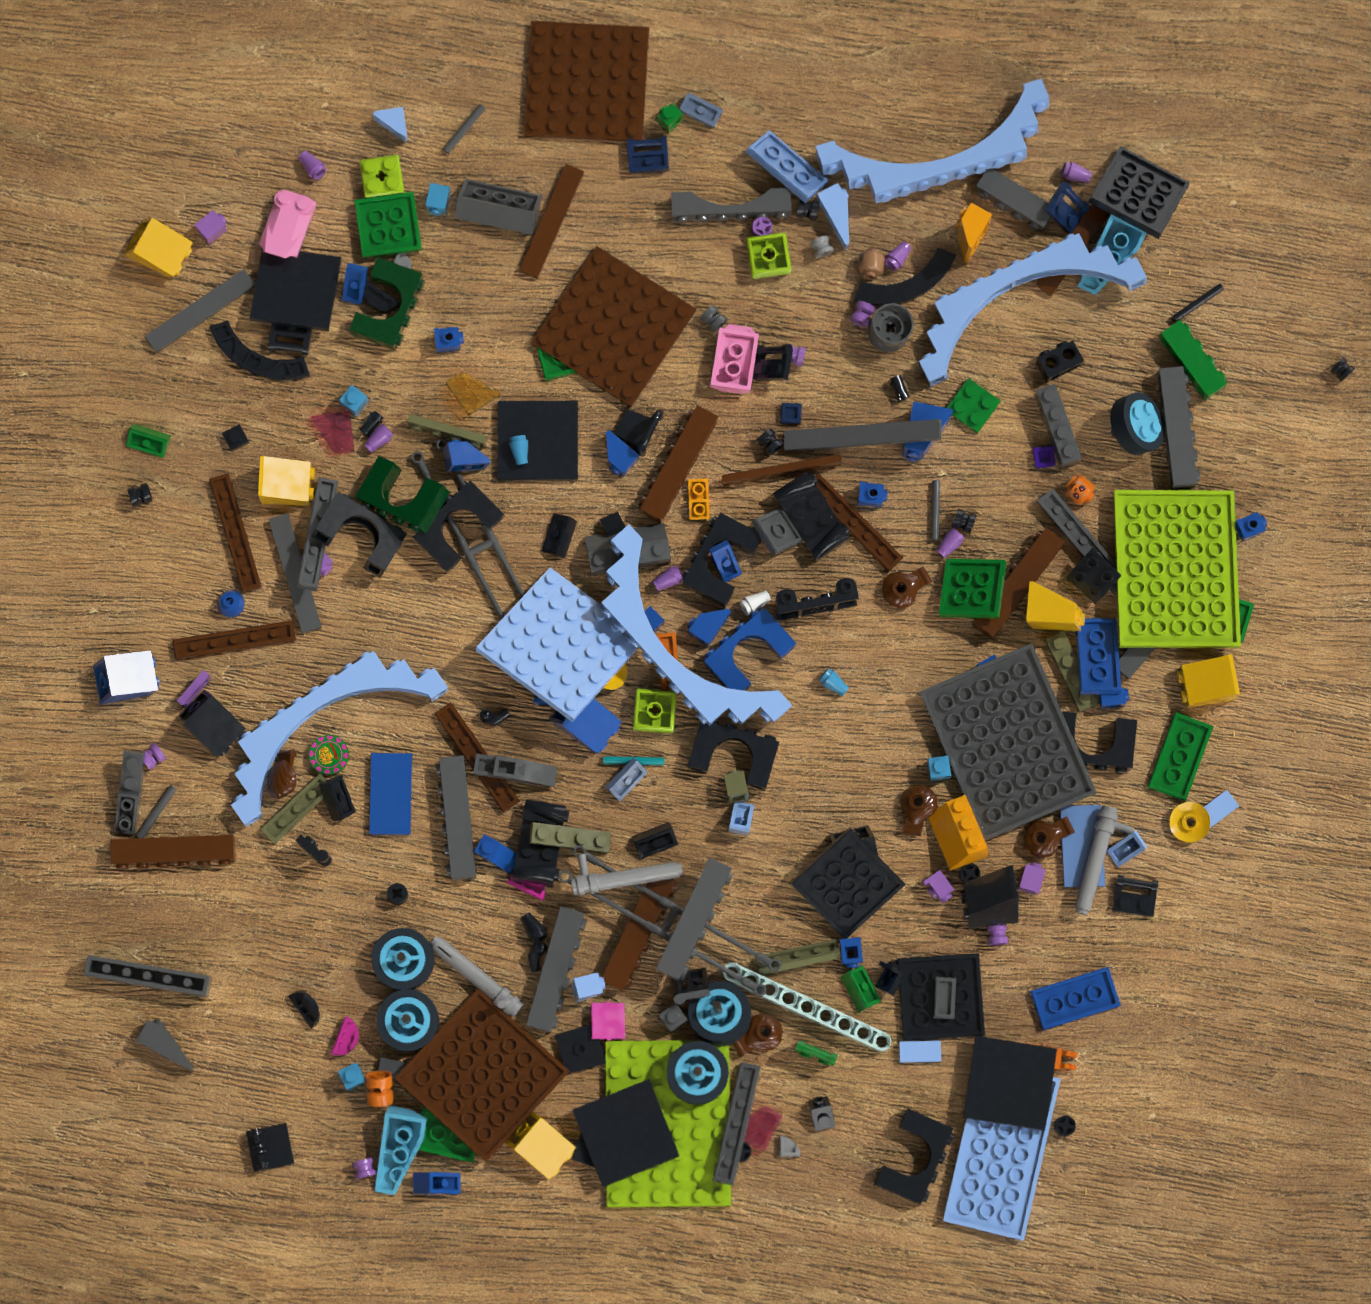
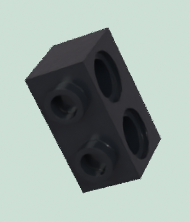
M1067 340L1056 346V349L1052 351L1047 349L1039 354L1036 364L1047 383L1083 365L1084 359L1073 340L1067 342ZM1070 352L1073 355V358L1066 359L1064 358L1063 353ZM1049 360L1053 361L1055 363V367L1048 368L1045 362Z

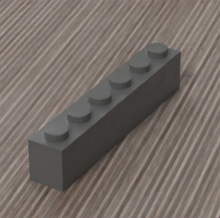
M1183 366L1159 368L1157 378L1171 490L1195 488L1198 483L1197 481H1200V472L1195 466V462L1198 461L1197 450H1193L1195 432L1191 430L1190 423H1193V414L1188 409V403L1191 402L1190 392H1186L1188 374L1184 372Z
M464 755L439 758L440 764H436L437 776H441L442 784H438L439 796H443L444 804H440L441 816H445L446 824H442L443 836H447L448 844H444L445 857L449 856L450 864H446L447 877L451 876L452 881L477 879Z
M709 857L656 968L657 972L676 981H679L680 977L685 978L689 969L686 966L689 958L693 960L698 951V948L695 947L697 941H702L707 932L704 929L706 922L711 923L716 911H713L716 903L720 904L725 894L721 891L724 885H729L733 874L730 873L731 867Z
M560 906L526 1024L527 1027L551 1033L552 1029L556 1030L559 1020L558 1017H555L557 1009L561 1010L564 1003V998L561 995L563 989L567 990L570 982L567 974L569 970L574 968L576 958L572 957L574 950H579L581 939L578 936L580 930L584 931L587 922L582 912Z
M92 955L87 957L84 976L88 978L209 998L212 977L208 975Z

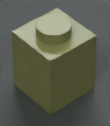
M733 770L724 774V784L729 804L748 801L749 793L744 771Z

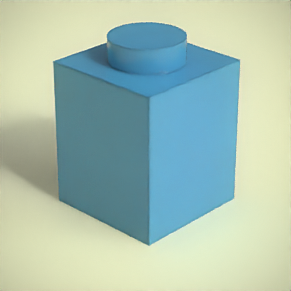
M430 183L425 206L426 211H429L431 215H446L451 194L449 186Z
M353 385L348 388L339 400L341 406L355 417L369 403L368 397Z
M948 756L928 758L927 768L930 782L950 779L951 770Z
M357 1062L338 1071L347 1091L366 1083Z

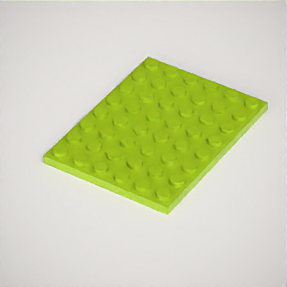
M1114 490L1116 570L1122 575L1116 581L1119 648H1240L1234 491Z
M702 1040L606 1041V1096L649 1079L680 1157L607 1185V1207L731 1206V1185L713 1182L730 1109V1073L727 1085L720 1096L709 1103L701 1105L689 1104L679 1099L672 1092L667 1081V1065L672 1054L686 1043ZM729 1045L715 1046L725 1056L729 1068Z

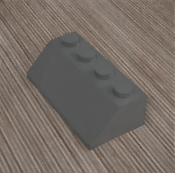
M465 178L458 195L455 218L466 222H477L484 226L491 225L503 230H514L521 234H533L543 195Z
M664 523L633 528L643 539L638 568L671 563ZM606 533L585 536L591 576L606 574V571L622 558V555L617 556L610 548L612 546L611 540L618 533L609 537Z

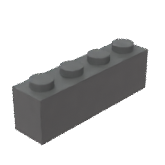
M993 168L987 169L976 185L975 192H977L981 199L992 201L996 208L1008 211L1017 221L1022 220L1026 222L1027 226L1033 231L1043 232L1051 220V217L1044 211L1048 202Z
M1056 384L1037 389L1034 396L1051 444L1054 447L1060 469L1079 464L1082 457Z

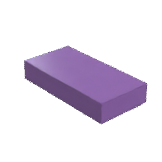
M203 670L177 702L183 708H186L211 680L210 675Z

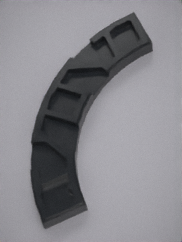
M937 248L932 260L921 272L900 283L875 285L861 281L854 301H864L872 306H879L890 303L903 304L915 300L933 289L944 278L951 268L956 254Z
M228 320L209 326L214 339L224 354L245 371L258 377L278 381H292L310 377L304 357L289 360L266 358L247 348L235 335Z

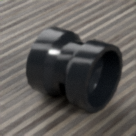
M800 199L796 217H808L810 220L816 221L820 202L807 201L805 203Z
M772 428L765 431L756 440L760 446L765 448V453L768 456L776 453L784 445L781 439H777Z
M147 483L141 484L138 488L131 487L127 489L133 508L140 506L144 502H153Z
M958 508L951 527L956 529L962 528L964 532L970 534L977 515L973 513L967 514L964 510Z

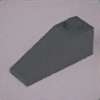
M148 1019L137 1042L193 1072L194 1066L169 1030L164 1028L166 1024L157 1019H154L153 1022Z

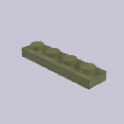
M409 414L408 426H411V429L414 431L422 432V430H425L434 437H449L450 441H467L476 449L486 447L487 436Z
M1062 631L1046 638L1047 646L1079 713L1098 705L1094 694L1080 695L1078 659L1065 632Z
M319 774L261 828V831L274 844H277L324 799L319 784L326 781V779Z
M532 822L529 843L569 849L583 846L585 851L609 853L611 832Z
M836 939L764 954L771 959H778L780 961L781 967L779 971L841 958ZM757 960L760 975L774 973L769 969V966ZM777 962L771 963L773 969L779 967Z

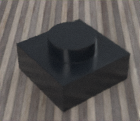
M240 424L222 433L231 452L249 444Z

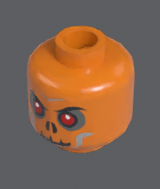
M1075 475L1065 486L1067 489L1066 495L1078 505L1084 502L1088 504L1095 496L1093 493L1095 490L1094 484L1083 475L1078 477Z

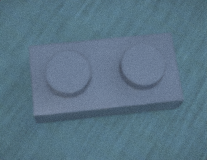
M689 92L679 108L683 114L713 129L723 113L722 109Z
M632 758L608 783L606 788L618 801H621L648 772L636 759Z

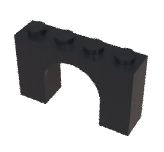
M471 480L468 483L464 481L457 488L459 492L454 497L450 495L443 503L444 507L438 512L426 534L418 531L413 536L447 572L463 559L446 542L443 535L444 522L451 513L458 510L471 511L491 530L505 517Z
M337 492L311 537L329 546L342 526L350 523L364 526L374 538V549L363 568L381 578L407 533L399 526L387 522L381 515H376L369 511L366 506L351 500L348 495Z
M720 512L718 517H713L709 525L712 529L708 535L704 534L700 545H702L700 551H695L690 561L693 564L690 570L686 568L682 577L684 580L683 587L726 608L735 591V587L718 579L709 571L706 562L710 553L709 549L727 540L730 545L754 555L762 538L754 529Z
M1062 711L1075 741L1077 713ZM1117 718L1115 720L1113 743L1110 750L1104 754L1089 755L1083 752L1077 745L1086 768L1087 766H1092L1098 771H1107V768L1115 769L1116 773L1131 771L1133 768L1137 720Z
M717 720L710 726L707 723L703 724L700 722L689 759L688 769L707 774L714 750L723 742L738 741L747 746L752 755V765L746 782L747 786L766 791L779 746V741H776V737L770 735L761 737L756 735L757 732L745 729L744 732L737 730V726L726 723L725 726L717 724Z
M908 1108L899 1129L921 1138L926 1143L930 1152L929 1163L923 1172L911 1176L904 1175L883 1165L874 1186L921 1205L922 1202H927L931 1192L927 1189L930 1182L935 1183L939 1173L936 1171L938 1164H943L947 1155L944 1149L946 1145H951L955 1134L952 1133V1127Z

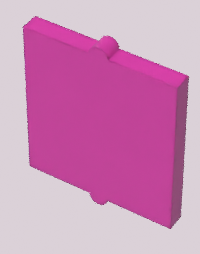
M609 1001L605 1003H591V1039H606V1041L625 1039L624 1003H610Z

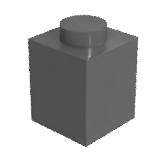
M676 1003L659 1014V1018L670 1033L688 1021Z

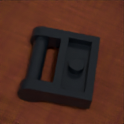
M271 324L268 351L283 350L309 355L312 329ZM276 338L302 339L303 345L276 342Z
M783 344L782 346L769 347L757 345L752 379L755 381H787L793 354L792 345ZM769 354H782V359L765 358Z
M301 834L299 835L296 842L322 866L327 867L331 864L332 859L326 850L317 849L318 845L309 835L306 837Z
M1117 875L1112 912L1153 918L1158 881L1152 880V882ZM1122 887L1148 889L1150 894L1142 895L1122 892Z
M706 967L688 970L685 978L680 977L679 981L670 978L671 983L674 985L673 1000L676 1004H683L685 1000L702 999L710 996ZM683 981L688 983V989L682 990Z

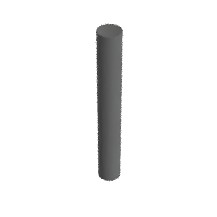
M481 104L477 106L443 148L444 152L449 154L484 112V106Z
M933 480L931 540L938 541L940 481Z
M171 785L168 787L136 836L138 838H144L176 792L177 789Z

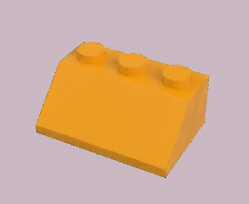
M973 203L968 208H963L956 226L962 257L967 264L986 234L992 214Z
M966 795L945 802L928 818L950 871L988 857V847Z

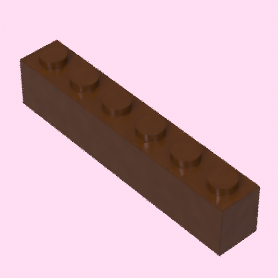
M698 405L695 410L691 409L686 417V420H688L686 426H681L677 433L678 441L676 444H671L667 452L669 455L667 461L661 462L657 470L660 472L657 479L653 478L648 486V489H650L648 495H643L638 505L641 507V514L660 524L663 522L718 422L717 415Z
M1045 528L1043 532L1039 530L1032 539L1034 544L1031 548L1027 546L1020 556L1023 558L1019 564L1015 562L1009 569L1011 574L1007 579H1004L999 619L973 618L975 620L973 627L991 640H993L1029 592V581L1036 582L1063 547L1065 541L1049 529Z
M214 835L110 839L111 865L116 866V869H128V866L137 865L138 869L149 868V865H157V868H168L169 864H178V867H190V863H198V866H210V863L218 862L220 866L231 865V862H236L235 836Z
M668 879L647 883L646 888L661 897L669 898V896H674L678 886L675 885L676 879ZM643 892L633 914L659 926L660 923L657 920L660 914L665 915L668 908L660 904V901ZM630 918L602 976L604 984L621 992L625 988L629 989L634 979L630 976L633 970L638 971L642 963L640 956L643 951L647 952L651 941L648 939L651 933L654 932Z

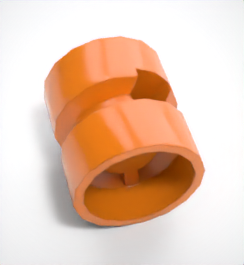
M389 1071L367 1073L365 1075L366 1088L369 1089L366 1092L367 1104L372 1107L391 1105L394 1102L393 1090L390 1088L393 1085L392 1073Z

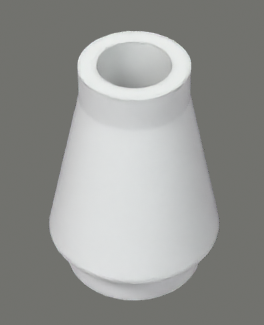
M765 590L761 593L743 597V600L740 601V607L744 614L748 616L770 602V595Z

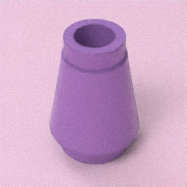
M307 151L299 155L298 159L310 178L318 180L324 176L327 169L323 162Z
M1072 161L1070 163L1065 162L1061 172V177H1064L1065 180L1089 183L1092 172Z
M902 241L901 244L885 256V265L892 271L901 269L911 250V246Z
M382 424L380 427H376L364 445L373 453L390 442V438L394 435Z
M952 528L946 532L936 551L946 558L963 544L962 541L965 537Z
M677 565L674 567L670 566L653 580V583L658 591L681 583L680 581L683 580L682 573Z

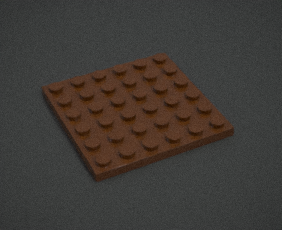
M531 21L524 137L627 142V139L631 138L633 140H643L649 27Z
M596 246L531 341V345L540 348L544 353L554 357L555 360L562 362L563 365L573 369L578 375L632 408L697 309Z
M478 988L394 1080L486 1163L570 1071Z

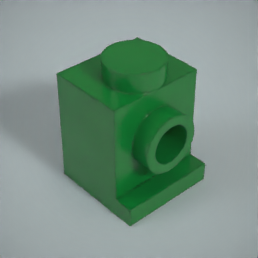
M671 103L669 106H663L658 112V117L655 119L669 134L683 121V113Z

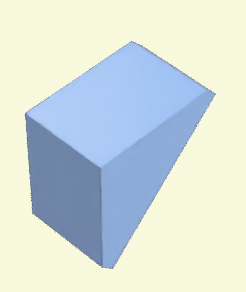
M403 107L379 110L373 113V118L377 123L406 143L408 136Z
M734 803L729 832L749 835L754 810L753 804Z
M1134 831L1108 849L1107 852L1117 867H1120L1142 853L1147 846L1138 832Z

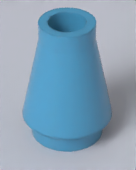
M526 436L510 437L509 446L516 465L527 464L528 440H526Z
M829 668L818 680L822 683V686L839 694L841 697L849 689L835 670Z

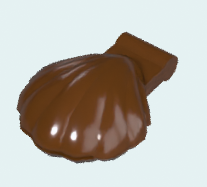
M924 566L911 574L901 572L890 573L883 581L881 589L883 598L891 606L897 608L909 607L915 602L917 590L932 583V580Z
M294 749L278 753V763L268 776L267 790L273 798L281 799L292 793L296 788L297 777L293 768L294 757L296 756Z
M913 785L903 792L899 800L900 807L906 814L903 833L921 837L924 820L932 816L938 807L937 796L932 789L927 788L925 785Z
M1067 816L1052 824L1041 820L1034 821L1025 830L1023 837L1025 848L1031 855L1038 858L1050 857L1057 851L1060 840L1074 834L1075 831Z
M766 1013L752 1016L750 1026L745 1035L733 1043L740 1057L755 1048L763 1051L774 1050L782 1041L783 1030L781 1023L773 1015Z

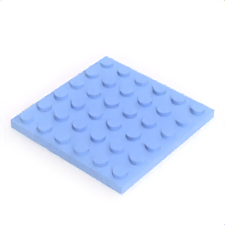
M549 568L479 643L476 651L573 722L638 648H634L628 641L630 637L626 632L622 634L616 628L615 624L617 622L612 617L608 618L601 609L603 607L600 603L552 568Z

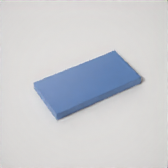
M770 130L746 150L750 157L805 203L825 187L829 181Z
M1101 805L1066 806L1060 809V819L1067 816L1075 831L1074 834L1061 840L1064 888L1080 887L1095 833L1094 825L1095 822H1098L1099 817H1097L1098 810H1101ZM1104 862L1097 887H1105Z

